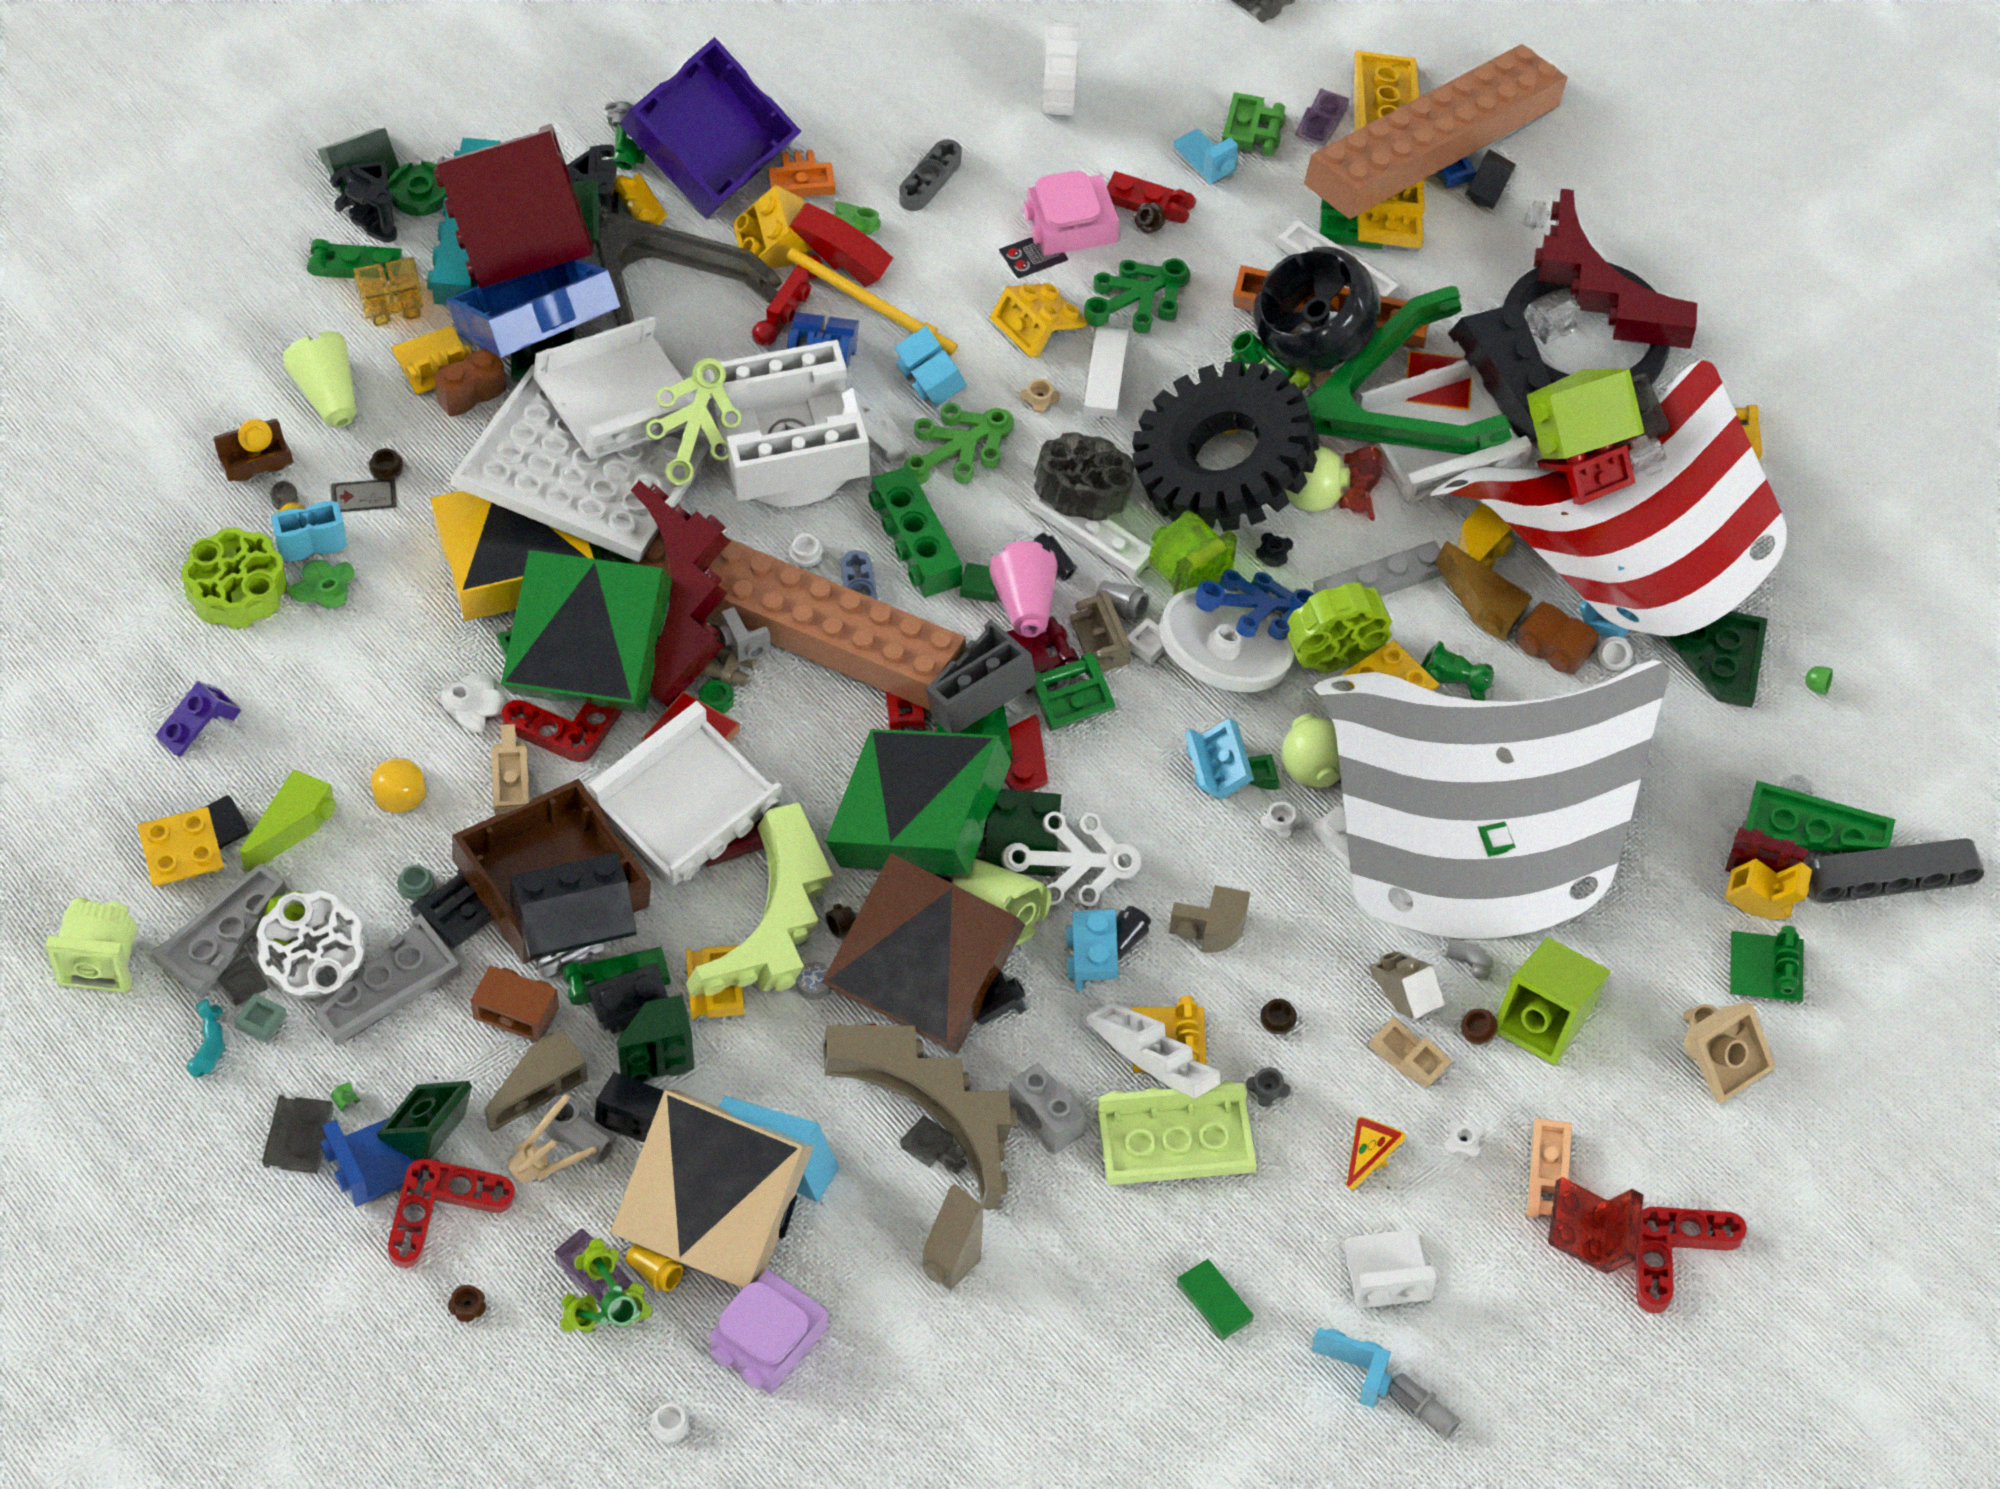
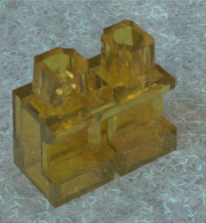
M414 257L385 263L388 284L382 263L353 269L356 291L362 303L365 319L370 318L374 326L387 325L391 321L390 314L402 312L403 318L407 320L420 318L423 301Z

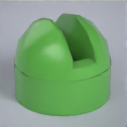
M1815 666L1810 669L1805 676V683L1809 690L1826 695L1831 686L1833 669L1824 666Z

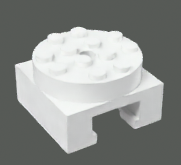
M838 340L720 362L726 371V379L722 386L733 408L740 412L741 422L733 429L723 427L720 423L721 411L713 397L711 409L716 426L723 440L727 441L729 457L723 460L725 470L733 483L737 501L755 499L780 507L801 506L823 500L837 491L846 480L870 475L869 440L860 411L843 414L845 405L842 393L846 392L847 369ZM707 369V382H711L714 379V373ZM727 412L725 414V421L731 425L735 424L736 415L732 412ZM722 445V454L723 456H725L727 450L726 447Z

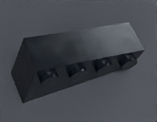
M1516 303L1462 317L1448 332V335L1454 343L1458 342L1466 353L1464 358L1470 367L1475 366L1485 381L1483 386L1489 394H1494L1502 406L1500 408L1501 412L1507 415L1510 425L1519 438L1527 436L1531 443L1538 441L1530 414L1527 395L1552 384L1520 304Z

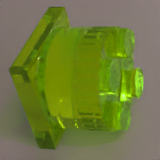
M1185 511L1177 521L1168 527H1159L1151 536V541L1154 544L1149 552V562L1174 587L1173 596L1184 590L1198 587L1202 581L1209 580L1219 584L1223 572L1228 569H1234L1237 536L1231 530L1218 536L1193 511Z

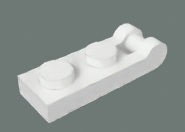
M854 388L842 393L845 405L843 414L860 411L868 440H874L884 448L888 460L902 459L906 452L903 443L899 440L900 431L898 425Z

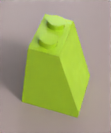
M1582 369L1527 395L1542 459H1567L1645 433L1630 369Z
M1546 937L1514 974L1496 1017L1498 1023L1496 1034L1556 1065L1600 999L1611 971L1557 941Z

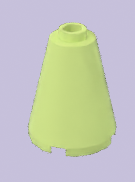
M332 331L319 332L321 338L310 340L309 335L303 337L284 351V361H282L284 368L327 425L337 428L344 427L352 422V418L357 412L347 343L343 335Z
M976 858L968 876L953 875V884L1015 915L1025 924L1015 946L1023 944L1037 932L1033 926L1040 918L1044 921L1048 915L1051 905V891L1039 880Z

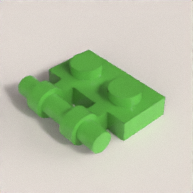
M1234 92L1222 141L1231 137L1238 144V149L1247 151L1253 150L1254 142L1261 143L1263 146L1262 154L1272 156L1275 149L1279 147L1281 140L1279 131L1284 126L1286 120L1284 104L1275 103L1273 108L1263 107L1264 97ZM1259 122L1266 123L1268 128L1258 127Z

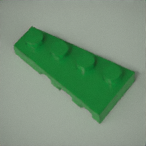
M1757 781L1753 790L1744 829L1753 831L1756 828L1764 831L1763 835L1781 841L1787 838L1796 841L1795 845L1808 850L1853 853L1889 848L1895 819Z

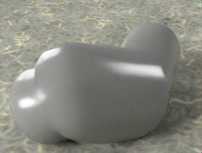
M1449 939L1446 957L1473 963L1471 969L1472 976L1484 979L1490 976L1493 959L1478 945Z

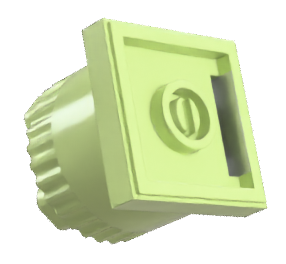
M81 897L71 901L70 906L65 910L58 936L48 935L45 944L58 985L124 993L130 991L132 979L128 969V961L137 932V924L130 915H127L129 911L127 906L117 901L105 904L91 902Z

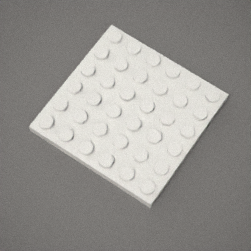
M532 364L451 476L450 486L640 562L660 529L648 509L631 492V489L639 480L648 488L654 483L669 496L665 502L671 508H674L710 454L711 445L704 433L698 432L689 461L693 466V477L682 486L673 485L667 480L665 468L670 461L676 459L685 428L666 434L659 440L651 439L590 460L533 377L534 364ZM675 466L672 470L673 476L677 479L683 478L684 469L680 466Z

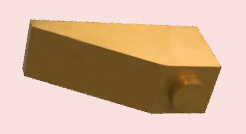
M1446 541L1435 564L1474 623L1482 627L1489 635L1504 641L1524 614L1532 596Z

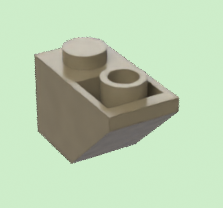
M1391 952L1383 955L1380 958L1381 962L1369 967L1371 974L1398 1013L1416 1019L1445 1005L1433 965L1401 952Z

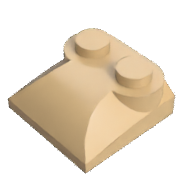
M1742 1002L1723 1007L1693 1026L1686 1034L1684 1040L1685 1051L1691 1059L1697 1060L1717 1103H1723L1776 1068L1753 1004Z

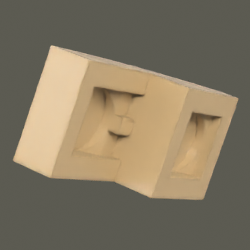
M1393 1017L1368 1043V1046L1385 1061L1427 1088L1453 1062L1426 1036L1420 1041L1396 1017Z

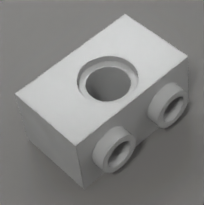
M1039 1062L1009 1082L1010 1105L1016 1106L1017 1114L1054 1155L1084 1135L1086 1113Z

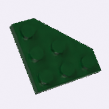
M1730 611L1701 629L1677 636H1662L1717 701L1752 708L1755 700L1767 618Z

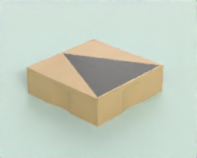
M664 1090L610 1233L740 1288H744L748 1284L756 1282L768 1267L779 1238V1229L783 1215L796 1194L814 1146L767 1126L755 1125L740 1120L723 1108L679 1090Z

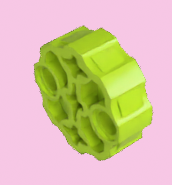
M238 527L221 529L216 535L209 538L199 539L189 549V559L182 566V579L187 600L192 603L196 609L197 616L209 624H224L231 629L249 627L260 618L270 617L280 607V597L287 590L283 558L281 554L277 553L273 547L272 540L260 532H245Z
M1355 582L1345 583L1340 587L1317 592L1310 596L1303 606L1294 610L1287 621L1290 627L1287 636L1302 667L1305 669H1316L1319 673H1330L1341 668L1354 666L1380 647L1385 646L1392 635L1389 626L1393 621L1379 591L1375 587L1367 588L1362 586L1361 583Z

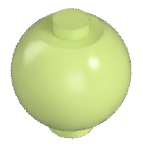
M1319 445V450L1314 451L1317 462L1313 473L1304 472L1307 484L1300 493L1296 494L1285 489L1290 503L1304 511L1318 512L1332 507L1342 497L1344 488L1350 486L1349 467H1344L1343 461L1337 453Z
M1311 714L1302 715L1293 721L1291 729L1283 741L1282 761L1288 774L1298 783L1311 788H1322L1331 786L1341 779L1337 738L1333 721L1317 718Z

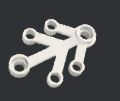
M1054 811L1048 813L1043 818V828L1046 832L1054 834L1070 852L1030 851L1026 845L1014 843L1007 846L1001 855L1003 866L1013 872H1021L1027 869L1029 865L1070 867L1054 883L1046 885V887L1055 888L1058 891V898L1055 901H1051V905L1059 904L1064 898V893L1091 867L1105 869L1091 884L1084 885L1077 890L1076 899L1080 905L1085 907L1096 904L1100 893L1116 878H1131L1139 871L1141 866V856L1138 850L1127 843L1117 844L1101 827V820L1094 813L1082 815L1078 820V828L1081 833L1091 835L1105 853H1091L1066 826L1065 817L1060 812ZM1051 816L1059 819L1060 826L1058 829H1052L1049 826L1048 820ZM1087 817L1095 821V828L1092 831L1084 827L1083 823ZM1016 850L1024 855V860L1021 864H1016L1012 860V854ZM1121 854L1128 856L1130 860L1126 868L1121 867L1118 863V858ZM1085 889H1090L1094 894L1091 902H1086L1082 898V892Z

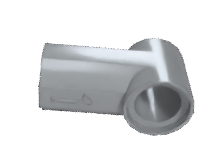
M563 1095L555 1096L548 1102L546 1114ZM572 1097L569 1098L562 1110L546 1128L547 1134L551 1139L557 1142H566L578 1152L590 1147H596L597 1152L586 1157L595 1165L599 1162L602 1163L616 1144V1136L582 1112L578 1102ZM567 1116L570 1119L568 1121H558L555 1118Z

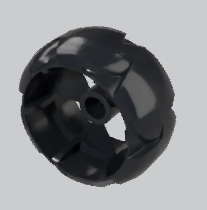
M1325 246L1313 247V251L1290 255L1275 265L1264 278L1262 291L1257 294L1253 306L1257 333L1273 357L1294 370L1307 373L1324 372L1332 369L1335 365L1344 361L1349 362L1358 356L1372 340L1377 330L1376 316H1380L1382 311L1379 289L1366 267L1344 250ZM1344 286L1350 288V292L1345 297L1344 306L1337 312L1330 301ZM1315 293L1316 297L1310 299L1305 304L1303 312L1292 313L1304 299ZM1305 319L1312 328L1309 332L1290 334Z

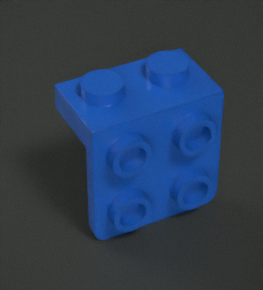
M389 1118L346 1136L343 1135L337 1120L322 1125L325 1140L320 1142L322 1152L328 1163L334 1161L338 1170L334 1172V1176L342 1193L348 1191L355 1207L402 1188L406 1171L409 1165L415 1161L380 1141L376 1134ZM423 1170L419 1176L413 1175L418 1181L423 1177Z

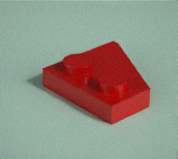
M1034 714L1008 728L1013 758H1010L1011 764L1004 782L1010 790L1032 792L1047 784L1048 777L1039 720L1037 715Z

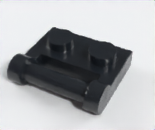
M460 869L457 870V875L425 900L419 899L410 906L414 917L416 918L419 914H422L436 934L452 949L456 948L492 920L490 911L482 905L476 896L473 886L470 887L464 877V873ZM465 886L469 887L468 890H466L464 893H462L460 896L454 899L451 903H449L439 912H434L435 909H437L440 905H442L444 902H446L448 899H450L452 896H454L456 893L462 890Z

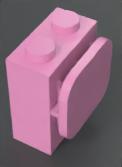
M1070 171L1048 175L1038 179L1035 187L1028 188L1027 201L1023 202V212L1026 221L1031 220L1032 222L1031 232L1035 244H1040L1044 256L1118 242L1119 219L1102 174L1088 176L1081 171Z

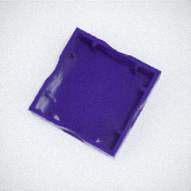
M715 37L689 58L672 78L660 83L634 105L619 123L622 129L706 219L784 151L802 132L772 98L763 93L753 83L746 70Z

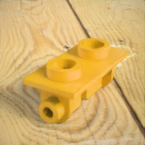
M637 172L633 178L625 177L624 175L616 177L614 190L619 193L621 201L644 236L648 238L668 216L640 172Z

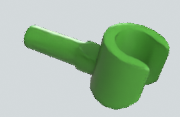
M350 1083L339 1085L331 1093V1098L341 1112L345 1111L344 1108L348 1103L354 1101L357 1104L360 1102Z

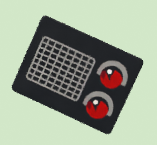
M1032 237L999 249V252L1018 279L1068 261V257L1064 252L1044 256L1040 244H1035Z

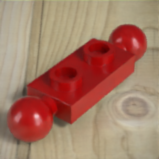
M807 254V256L823 264L818 256ZM796 265L766 309L767 319L759 321L754 325L752 338L756 344L763 347L772 345L784 326L792 323L797 307L801 302L805 303L810 295L811 285L809 280L817 279L816 275L810 273L808 269Z

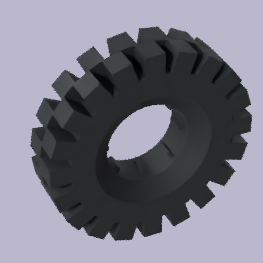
M1241 361L1225 362L1223 375L1219 377L1214 364L1198 369L1200 383L1195 385L1186 374L1173 382L1178 394L1177 397L1163 389L1152 400L1157 412L1145 409L1138 423L1142 431H1134L1132 446L1136 453H1133L1132 457L1134 467L1149 500L1153 502L1155 509L1162 516L1170 515L1174 524L1187 528L1192 521L1196 531L1212 532L1218 519L1223 532L1240 529V515L1246 513L1251 526L1267 519L1262 509V505L1266 503L1274 511L1279 512L1290 503L1285 489L1296 494L1300 493L1307 484L1304 472L1313 473L1317 457L1314 451L1319 450V436L1301 390L1295 382L1290 384L1287 375L1277 369L1270 374L1266 365L1251 362L1245 372ZM1247 430L1253 432L1256 439H1258V443L1251 455L1234 467L1224 470H1207L1201 468L1196 460L1202 446L1212 437L1222 432Z

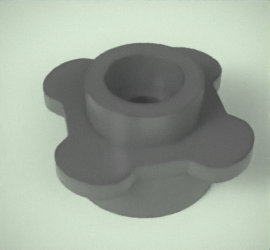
M1272 1067L1261 1069L1256 1073L1255 1077H1249L1246 1081V1088L1254 1092L1258 1098V1104L1262 1107H1270L1274 1100L1280 1097L1286 1098L1290 1093V1086L1284 1083L1282 1074ZM1269 1085L1271 1089H1266L1265 1086Z

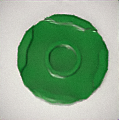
M421 161V165H413L412 162L396 169L388 181L389 191L393 198L392 205L400 212L411 216H426L441 210L444 199L448 197L445 188H439L436 182L434 169L437 168V165Z

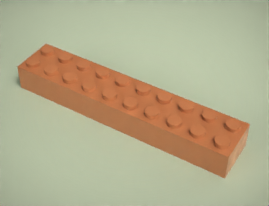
M1520 44L1311 154L1304 185L1350 220L1558 107L1568 77L1556 69L1554 65L1533 52L1532 49L1524 44Z
M659 531L640 562L632 560V564L663 568L671 577L668 553ZM729 539L731 542L709 566L714 573L723 579L719 586L728 594L708 617L722 621L721 611L735 607L746 629L754 631L762 627L768 628L770 643L931 711L926 688L951 661L957 662L966 652L965 636Z

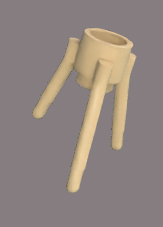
M564 1094L526 1140L516 1147L518 1153L508 1160V1167L519 1182L528 1183L534 1177L541 1181L550 1173L583 1160L597 1152L596 1147H590L546 1166L548 1163L546 1154L557 1145V1142L550 1140L541 1148L537 1145L532 1146L570 1098L568 1094Z

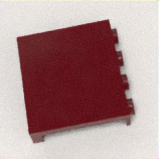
M553 124L539 127V131L452 158L445 159L444 156L439 157L436 164L437 168L434 169V176L439 188H445L448 199L444 200L446 211L450 219L455 218L459 228V230L455 231L458 245L461 250L466 248L469 261H466L467 271L471 280H477L479 288L592 255L594 246Z

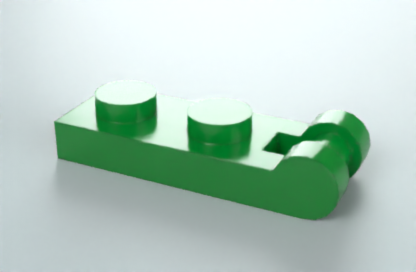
M315 239L311 245L310 252L313 256L308 259L307 271L315 276L398 282L403 258L402 249L330 244L324 239Z
M662 947L586 964L576 962L564 966L562 973L564 981L570 985L568 996L571 1004L582 1005L590 1003L585 987L587 985L584 984V981L594 979V983L654 962L658 965L664 985L670 984V975Z

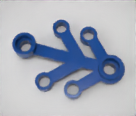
M1228 569L1223 572L1219 584L1209 580L1202 581L1195 593L1197 607L1206 612H1212L1219 608L1220 605L1255 608L1248 615H1242L1236 626V631L1248 638L1255 636L1259 624L1275 610L1287 611L1281 618H1273L1267 630L1272 638L1285 640L1290 631L1287 623L1290 615L1294 610L1303 606L1308 598L1315 593L1307 589H1297L1293 593L1275 582L1270 575L1263 572L1256 573L1250 583L1242 578L1237 571ZM1224 589L1228 591L1240 590L1246 595L1225 593ZM1271 592L1272 594H1274V595L1277 596L1278 598L1272 597V596L1269 595L1268 593Z

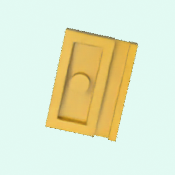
M738 945L702 948V951L692 952L691 949H685L688 979L697 966L721 958L738 947ZM737 984L725 987L721 992L711 996H706L705 993L691 996L689 993L691 1019L707 1015V1018L744 1015L742 987H738Z

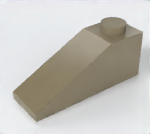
M564 1029L555 1034L543 1036L535 1045L531 1046L485 1107L487 1128L490 1132L503 1127L549 1102L555 1096L562 1095L588 1080L586 1061Z
M955 1183L948 1190L923 1248L922 1268L928 1278L937 1284H944L950 1290L981 1260L984 1209L982 1204Z

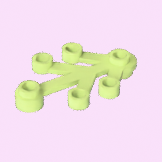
M705 358L700 360L693 367L691 377L672 387H662L655 395L656 403L660 407L668 408L676 402L678 397L697 389L692 404L662 419H653L645 427L646 435L650 439L659 440L665 436L667 431L687 421L676 459L670 461L665 468L667 480L676 486L688 483L693 477L694 470L689 461L700 426L711 445V457L717 461H723L729 457L727 441L723 440L706 407L710 394L721 411L720 423L723 427L733 429L741 422L740 412L733 408L722 386L726 379V371L723 365L716 359ZM706 369L714 373V379L711 382L705 381L702 377V373ZM661 392H670L672 401L670 403L662 402L660 399ZM727 412H732L736 415L735 424L731 425L725 421V414ZM653 423H657L662 427V433L658 436L650 432V426ZM718 444L726 447L727 452L723 457H719L715 453V447ZM675 466H680L684 469L683 478L677 479L673 476L672 470Z

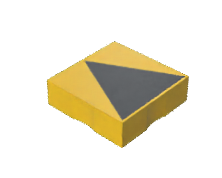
M457 491L430 498L434 526L444 558L451 568L453 587L464 621L503 613L517 608L529 550L594 559L588 541L465 491Z

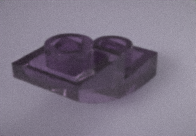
M1320 88L1311 108H1307L1295 132V136L1325 146L1342 120L1349 106V98Z

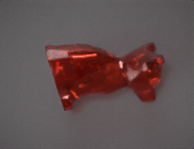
M1370 446L1344 455V463L1349 465L1347 467L1350 470V489L1339 499L1340 509L1349 508L1354 513L1367 512L1372 521L1375 520V513L1369 493L1382 477L1385 456L1381 450Z

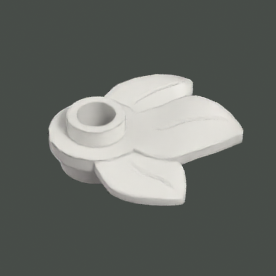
M485 673L470 674L462 682L454 681L447 683L440 693L443 708L448 713L456 715L461 726L483 733L485 728V717L502 715L501 711L508 702L504 695L494 690L497 679Z

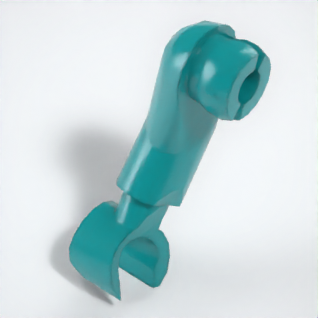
M207 998L196 1004V1009L204 1022L202 1026L204 1042L198 1049L195 1057L187 1063L188 1072L196 1078L210 1074L225 1049L221 1026L216 1021V1018L222 1014L223 1010L217 1004L210 1007Z

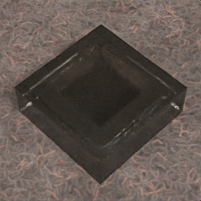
M249 956L227 967L217 979L235 1006L250 999L254 993L259 994L268 989L267 982Z

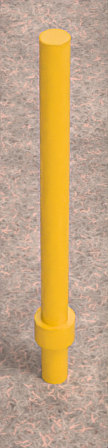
M794 247L789 250L786 256L788 260L808 269L810 273L912 333L917 332L926 325L940 343L942 350H945L951 356L957 350V343L938 333V328L928 322L924 324Z

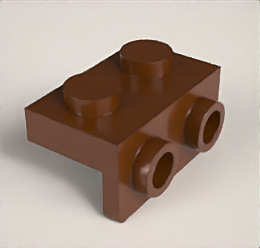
M278 419L265 421L271 428L272 440L267 448L259 452H250L241 446L238 440L239 429L214 436L213 441L220 466L228 482L245 481L254 474L264 471H279L287 464L294 463L291 450L283 438Z

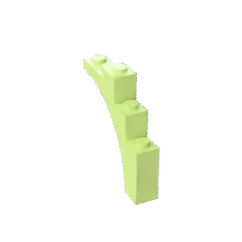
M799 802L767 810L757 827L766 851L769 872L767 902L759 926L741 945L729 953L694 969L686 982L691 996L703 993L706 996H711L721 992L725 987L736 984L738 987H745L757 981L761 992L774 988L776 991H783L796 983L795 980L801 973L804 965L795 945L809 939L810 933L819 921L810 903V899L823 894L825 887L833 876Z

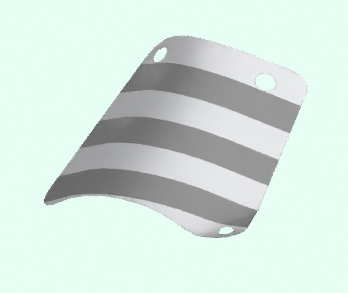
M1652 660L1639 664L1608 681L1574 693L1546 699L1513 702L1469 700L1442 695L1401 678L1379 672L1343 675L1317 683L1314 686V690L1320 695L1336 732L1352 891L1360 908L1370 917L1429 935L1457 939H1494L1532 933L1572 919L1589 910L1608 891L1620 861L1669 678L1667 665L1664 662ZM1338 681H1351L1355 688L1351 691H1339L1331 687V685ZM1506 822L1507 826L1487 831L1493 848L1513 844L1514 841L1516 848L1510 849L1506 853L1488 857L1477 827ZM1585 877L1597 879L1598 886L1590 896L1584 899H1574L1571 897L1570 889L1578 880ZM1400 888L1408 893L1413 902L1411 910L1401 911L1395 908L1389 901V890Z

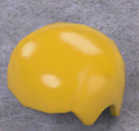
M389 759L380 763L371 774L370 782L376 805L388 812H407L417 807L426 795L422 770L409 759Z

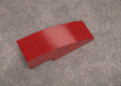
M805 203L789 225L834 270L843 266L865 288L881 278L893 259L887 251L863 232L837 216L809 203Z

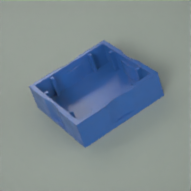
M580 259L479 288L477 286L446 299L459 336L501 358L621 307L609 271L593 263L583 262Z

